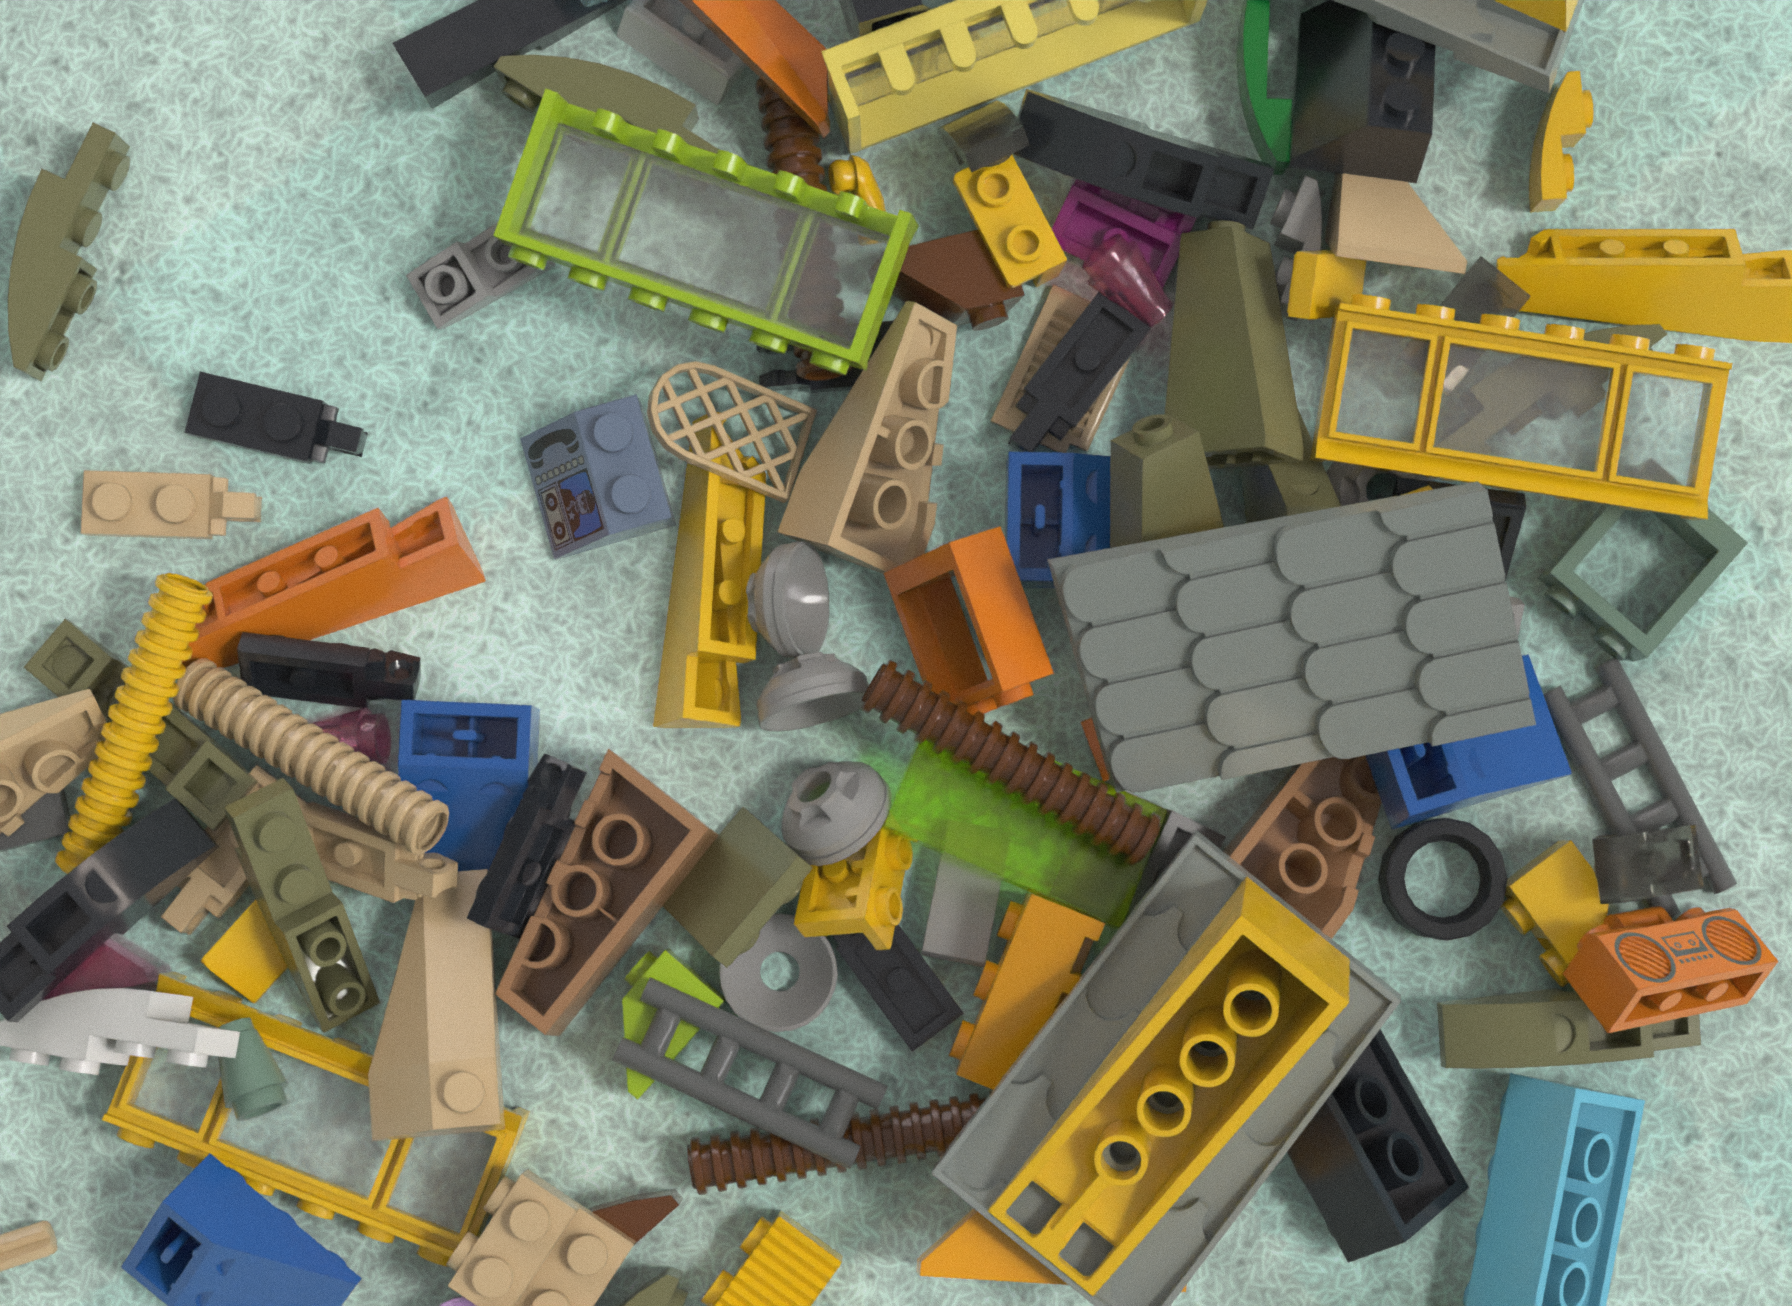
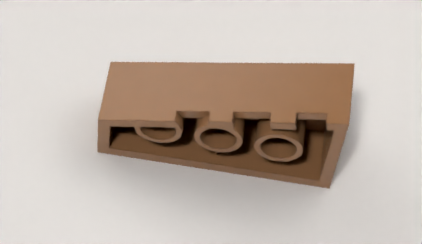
M609 748L599 768L601 772L588 800H584L574 822L576 826L560 860L556 861L546 882L548 886L534 916L530 917L495 992V995L544 1035L559 1037L719 836V834Z

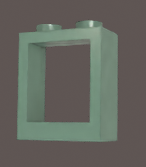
M1652 458L1638 464L1627 476L1681 485ZM1602 504L1541 573L1538 579L1549 588L1544 593V596L1565 616L1574 619L1579 614L1597 630L1592 638L1613 658L1622 661L1627 656L1633 662L1648 658L1748 543L1709 508L1708 519L1688 520L1682 519L1678 515L1652 512L1703 556L1705 560L1643 631L1639 630L1573 572L1626 511V509L1619 508L1620 506Z

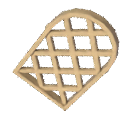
M697 361L677 364L659 377L649 394L647 408L652 433L665 450L691 465L700 467L782 503L789 500L817 412L812 407L735 375L723 368ZM687 372L695 390L677 397L669 378L675 374ZM697 372L708 374L719 380L703 385ZM726 386L735 407L717 414L708 393ZM737 387L759 397L744 403ZM663 388L668 401L658 404L659 392ZM699 397L709 418L690 425L681 404ZM765 403L775 424L757 431L748 410ZM776 404L794 411L798 415L784 420ZM672 408L682 429L667 435L661 426L658 413ZM739 414L749 435L731 443L721 421ZM804 421L797 444H795L788 427ZM713 425L722 447L704 454L695 432ZM779 431L789 452L771 460L762 438ZM686 437L693 453L685 450L674 441ZM753 442L763 464L745 471L735 450ZM726 454L734 470L710 460ZM791 460L783 485L775 467ZM767 471L774 487L750 477Z

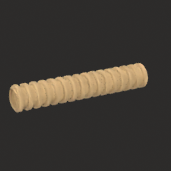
M202 658L191 663L186 668L184 677L177 680L179 691L177 696L173 697L176 707L185 712L189 711L191 716L199 721H204L210 728L219 730L220 734L226 738L234 739L236 744L244 749H250V752L261 759L265 758L268 764L275 768H280L281 772L289 777H296L297 782L306 787H311L312 791L322 797L327 796L329 802L336 806H342L343 810L350 815H358L360 821L368 826L374 825L375 830L385 836L390 835V839L395 843L406 845V849L415 855L424 854L434 847L444 834L449 818V809L446 804L439 800L433 801L432 796L423 790L417 791L415 785L406 780L401 781L400 776L392 771H385V767L375 761L370 762L369 757L361 752H354L353 747L344 742L339 743L338 738L328 732L323 733V730L313 723L308 724L307 719L299 714H293L292 710L282 704L278 705L276 700L267 695H262V692L253 686H247V683L240 678L232 677V674L222 667L217 668V665L209 659Z

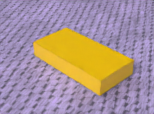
M1332 250L1297 251L1294 254L1287 308L1288 316L1308 320L1332 318L1334 308L1339 303L1351 304L1352 294H1362L1367 260L1335 256Z

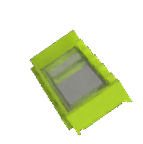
M545 88L493 236L511 247L508 258L524 265L545 270L548 260L571 268L567 278L579 284L600 291L605 290L607 281L631 289L627 299L660 312L665 311L668 302L690 309L691 312L688 320L697 325L720 333H725L728 323L752 331L748 341L755 345L785 354L788 344L812 352L809 363L837 374L846 375L849 365L865 371L868 367L867 362L907 250L919 225L912 213L899 210L898 215H894L870 207L864 199L856 195L840 191L838 196L809 186L803 178L792 173L779 170L777 175L748 165L740 156L719 149L717 154L687 144L682 137L672 132L658 129L654 133L628 124L621 116L608 110L597 108V111L593 112L569 104L558 92Z

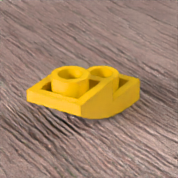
M1580 71L1567 72L1559 81L1550 95L1539 121L1532 148L1529 172L1530 213L1555 211L1567 199V192H1572L1573 159L1570 154H1563L1562 148L1574 147L1586 134V128L1592 126L1594 112L1590 90H1582Z

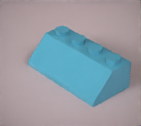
M1510 1073L1508 1087L1500 1104L1501 1123L1495 1154L1492 1156L1488 1166L1489 1186L1483 1217L1476 1228L1475 1240L1477 1248L1471 1279L1463 1295V1306H1606L1645 1100Z

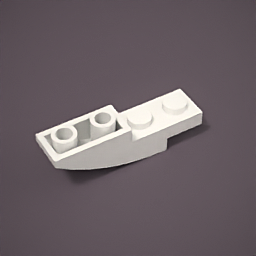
M126 988L91 989L67 993L41 1001L18 1023L8 1022L6 1019L0 1021V1046L11 1048L9 1060L49 1066L50 1056L54 1055L61 1057L59 1065L61 1070L99 1075L101 1063L128 1066L130 1055L154 1058L156 1047L168 1049L166 1062L206 1068L208 1055L236 1058L240 1032L188 1023L193 1001L191 996Z

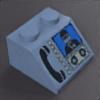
M637 394L573 412L520 438L554 560L676 526L644 409Z

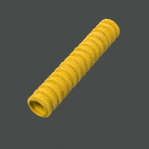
M174 573L161 574L156 577L155 586L159 591L158 593L150 594L148 599V605L152 607V611L143 613L141 623L145 626V630L137 631L135 635V642L139 647L129 652L128 661L132 666L124 668L122 671L121 679L125 682V685L117 687L115 691V698L119 702L109 707L108 717L112 721L103 724L101 735L105 738V741H99L95 746V754L98 756V759L91 760L88 766V772L92 777L85 778L82 782L81 790L85 795L77 797L75 802V809L79 813L70 816L68 826L72 832H67L63 835L62 845L65 850L57 852L55 857V863L66 874L125 830L122 826H127L132 821V813L129 811V808L137 806L139 801V795L135 790H139L145 785L146 777L142 774V771L150 770L152 758L149 756V753L156 752L159 746V740L155 735H159L165 730L166 723L162 716L170 715L172 703L168 700L177 696L179 691V685L175 683V680L181 679L185 675L186 667L182 664V661L191 658L193 651L189 646V642L197 641L199 636V630L195 625L196 623L204 622L206 612L202 609V606L211 603L213 593L199 581Z

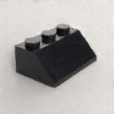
M1328 0L1301 13L1298 26L1289 167L1417 183L1433 130L1436 45L1379 25L1372 21L1367 13L1332 0Z
M1381 1029L1287 1151L1298 1176L1305 1184L1324 1218L1329 1232L1335 1238L1348 1263L1405 1243L1469 1188Z

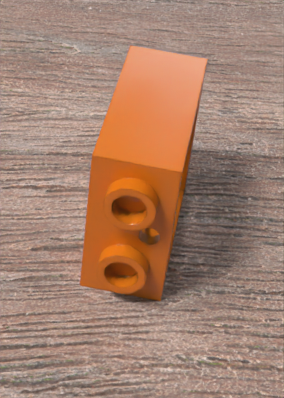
M1001 526L948 542L883 573L922 682L927 680L932 683L931 691L939 694L942 690L950 694L948 701L955 705L960 700L967 703L966 711L973 715L977 711L987 713L1034 695L1030 683L1054 674ZM952 576H956L990 670L991 680H987L953 586Z

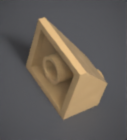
M1335 173L1325 234V242L1335 256L1465 274L1467 260L1408 182Z

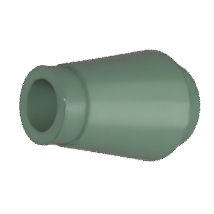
M242 1018L218 1027L240 1032L236 1058L218 1056L225 1108H233L237 1121H244L265 1115L284 1106L288 1102L284 1088L289 1083L259 1032L254 1028L252 1019Z

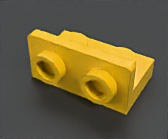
M1009 147L954 175L953 184L1009 288H1016L1030 280L1038 287L1059 276L1067 262V258Z
M889 813L880 830L859 851L833 864L822 866L810 865L812 869L802 882L794 919V925L804 937L864 933L876 950H888L891 948L895 926L902 919L901 891L905 871L912 864L913 851L909 836L902 832Z

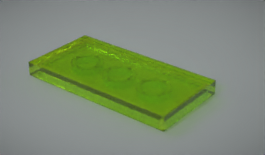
M927 740L922 744L916 742L891 802L888 816L881 828L1046 900L1106 923V926L1117 930L1122 926L1154 843L1141 862L1129 866L1124 863L1125 855L1118 853L1116 856L1108 854L1106 844L1101 842L1098 846H1094L1089 842L1090 835L1084 832L1080 836L1075 835L1071 830L1073 825L1068 822L1062 826L1054 822L1055 815L1051 812L1044 816L1037 812L1038 805L1032 801L1027 806L1020 803V794L1013 792L1007 795L1002 792L1003 785L996 781L994 784L989 785L984 781L985 774L978 771L975 775L967 772L968 764L963 761L955 765L949 761L950 754L943 750L938 755L932 751L933 744ZM1054 761L1058 765H1062V763ZM1076 769L1072 770V773L1077 776L1082 773ZM1090 776L1089 783L1096 786L1099 782H1102L1108 786V794L1113 796L1117 793L1112 785ZM1126 791L1119 792L1125 796V804L1131 806L1137 802L1142 805V813L1148 816L1153 812L1159 815L1162 826L1167 809Z

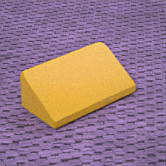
M256 899L200 960L211 972L254 1004L258 1002L288 968Z

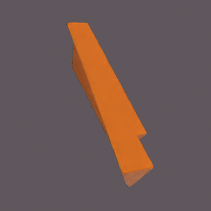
M679 0L823 138L826 137L830 132L828 71L821 52L826 50V48L776 0Z
M447 496L433 502L393 527H390L389 520L382 511L376 508L207 582L205 586L213 593L211 603L202 606V609L206 612L205 620L202 623H196L195 627L199 630L197 641L189 642L193 653L191 658L182 661V664L187 668L196 660L207 658L214 662L217 668H226L239 663L237 647L242 632L312 640L486 581L456 511Z

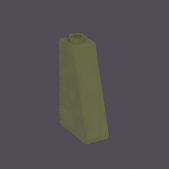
M1225 220L1208 223L1207 230L1181 234L1165 413L1199 431L1209 470L1302 462L1304 445L1271 246L1269 242L1245 232V225Z
M1165 413L1163 415L1158 414L1142 418L1132 426V430L1111 440L1110 548L1224 528L1199 431Z

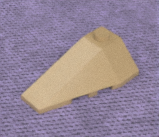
M905 302L868 361L866 371H862L801 468L778 533L798 542H808L818 551L882 574L925 553L935 525L937 503L929 501L932 467L942 465L944 444L935 443L939 409L949 401L957 333L956 324L916 302Z
M90 689L0 714V834L3 832L9 837L25 823L21 815L46 793H59L89 766L91 760L98 759V756L95 754V746L97 742L105 741V738L101 735L103 724L107 722Z
M487 869L459 871L457 887L448 888L438 893L435 898L422 895V897H417V900H415L368 1074L372 1141L505 1130L492 929L467 919L476 898L477 888L486 876Z

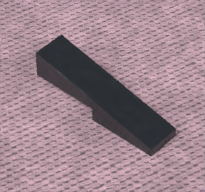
M477 0L392 44L430 107L434 109L496 72L494 65L500 56L524 55L539 45L544 50L626 0Z

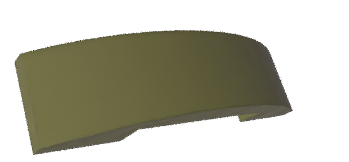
M66 618L24 666L28 672L57 697L90 689L107 723L112 721L108 717L109 707L119 702L115 698L116 688L125 685V682L121 679L122 671L124 668L129 667L102 644ZM172 703L170 715L162 716L166 723L164 732L155 735L159 740V746L156 752L149 753V756L152 758V766L148 771L167 786L165 790L209 828L217 831L227 819L223 807L245 797L258 781L206 731Z

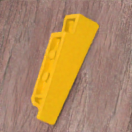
M1544 229L1530 238L1527 253L1519 258H1506L1502 256L1497 259L1492 299L1494 306L1501 309L1623 325L1660 324L1664 330L1745 341L1792 343V250L1743 254L1735 229Z
M705 414L694 420L692 425L709 418L708 415ZM713 425L695 432L704 454L722 447ZM689 445V452L693 453V451H692V449H691V447H690V445ZM739 449L735 450L745 471L760 465L754 456H743ZM726 454L710 460L734 470ZM689 463L686 466L653 727L737 728L741 726V710L736 662L745 664L756 660L757 632L751 627L747 616L748 598L746 587L750 575L757 573L761 566L765 495ZM765 471L750 477L766 484Z

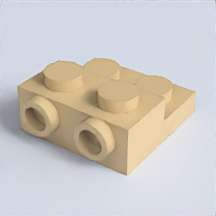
M527 1169L516 1182L505 1176L483 1208L493 1215V1218L479 1238L468 1232L446 1264L456 1271L448 1287L476 1306H594L636 1241Z

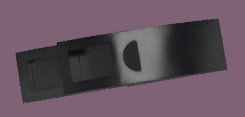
M1029 89L1025 91L1008 144L1011 153L1089 184L1195 218H1199L1201 214L1218 220L1238 222L1250 229H1254L1274 172V168L1269 163L1152 130L1146 123Z
M174 798L126 829L60 879L6 926L11 933L0 942V1013L8 1022L18 1023L114 933L124 935L220 847L182 803Z

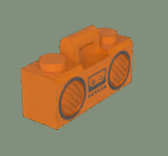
M1654 906L1606 916L1603 925L1591 929L1579 940L1577 944L1578 952L1563 975L1605 1031L1613 1033L1748 1004L1776 966L1778 960L1736 909L1725 908L1705 912L1701 907H1695L1687 910L1673 921L1664 908Z

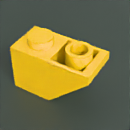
M1572 840L1557 841L1507 878L1505 897L1507 899L1501 905L1502 911L1511 924L1522 935L1531 930L1546 950L1539 955V960L1549 975L1561 987L1569 983L1563 973L1578 952L1577 944L1579 940L1591 929L1603 925L1608 913L1610 891Z

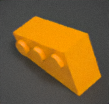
M1026 893L1022 904L1010 900L996 935L1007 940L998 964L986 960L973 992L974 997L983 1000L974 1024L962 1020L948 1055L959 1060L955 1070L956 1075L992 1090L995 1089L1004 1074L1078 983L1093 941L1098 942L1106 923L1031 893Z

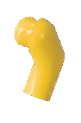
M850 155L848 160H834L829 165L828 178L833 192L839 194L840 191L850 192L864 199L868 206L886 212L883 195L870 165L865 159ZM858 235L859 245L861 246L881 243Z

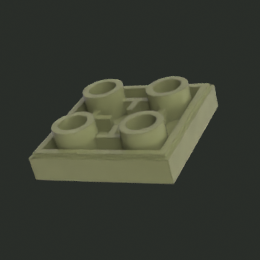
M742 807L721 831L717 839L665 902L663 907L712 957L728 968L740 954L747 952L754 946L759 938L760 930L781 905L790 902L798 894L804 878L810 873L812 867L759 819Z

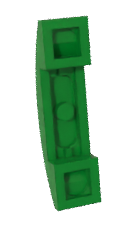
M1244 0L1237 41V77L1243 114L1250 137L1262 162L1269 163L1274 168L1273 175H1283L1290 158L1292 99L1267 98L1270 0Z

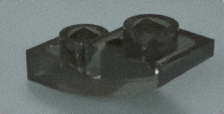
M998 100L937 128L941 140L959 165L965 163L971 173L982 167L999 165L1005 162L1012 153L1030 145L1022 123L1004 103Z

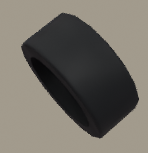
M1438 818L1414 823L1394 837L1382 856L1378 882L1382 901L1398 924L1415 935L1448 941L1471 936L1492 921L1504 901L1507 874L1503 856L1489 835L1469 822ZM1438 841L1456 843L1468 851L1477 864L1480 876L1478 893L1470 906L1457 915L1443 918L1428 915L1416 907L1407 894L1404 880L1407 864L1414 853L1426 844Z

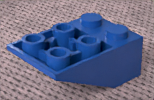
M1008 452L1005 485V540L1023 588L1055 589L1047 559L1110 548V456L1061 452Z
M1529 654L1522 655L1536 725L1432 746L1427 742L1365 755L1391 830L1572 774Z
M401 700L398 776H400L401 781L406 780L416 786L417 791L423 790L432 796L433 801L439 800L446 804L449 809L448 825L437 844L425 853H438L458 862V872L489 870L503 840L505 827L514 816L523 798V793L529 787L528 779L538 764L539 708L532 705Z
M210 1153L162 1201L121 1266L122 1269L167 1306H342L362 1279L347 1266L338 1254L323 1247L301 1229L287 1212L272 1205L249 1186L241 1174L232 1168L226 1167Z

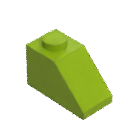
M670 948L666 949L659 957H656L649 950L624 978L632 986L622 999L624 1037L641 1045L656 1013V1008L639 1001L650 977L717 1008L726 999ZM681 1020L665 1056L674 1060L698 1033L700 1028ZM626 1067L628 1092L638 1100L655 1080Z

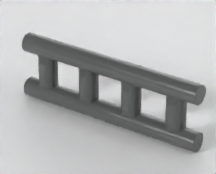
M1612 658L1594 667L1603 684L1602 686L1569 702L1561 685L1543 695L1556 731L1648 906H1661L1673 918L1681 912L1672 894L1703 878H1706L1714 894L1733 887L1737 882L1620 661ZM1616 708L1633 742L1599 758L1582 724ZM1645 764L1663 798L1629 815L1612 781ZM1675 821L1693 855L1659 872L1642 837Z
M652 977L649 978L639 1001L656 1008V1013L641 1045L622 1037L612 1061L845 1168L851 1169L861 1145L843 1138L858 1103L862 1102L878 1109L888 1085ZM681 1020L716 1036L700 1072L665 1056ZM740 1047L776 1063L760 1099L724 1083ZM799 1075H803L835 1090L819 1126L784 1111Z

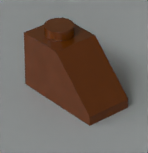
M978 229L910 245L892 292V296L904 303L906 301L916 302L957 326L970 323L973 331L988 329L1009 319L1007 313L1025 295L1022 285L1016 288H1009L1006 285ZM884 252L868 271L872 284L874 283Z

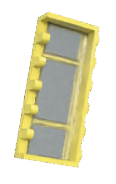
M954 0L821 51L828 71L830 92L828 101L848 152L851 155L1197 23L1201 19L1207 0Z

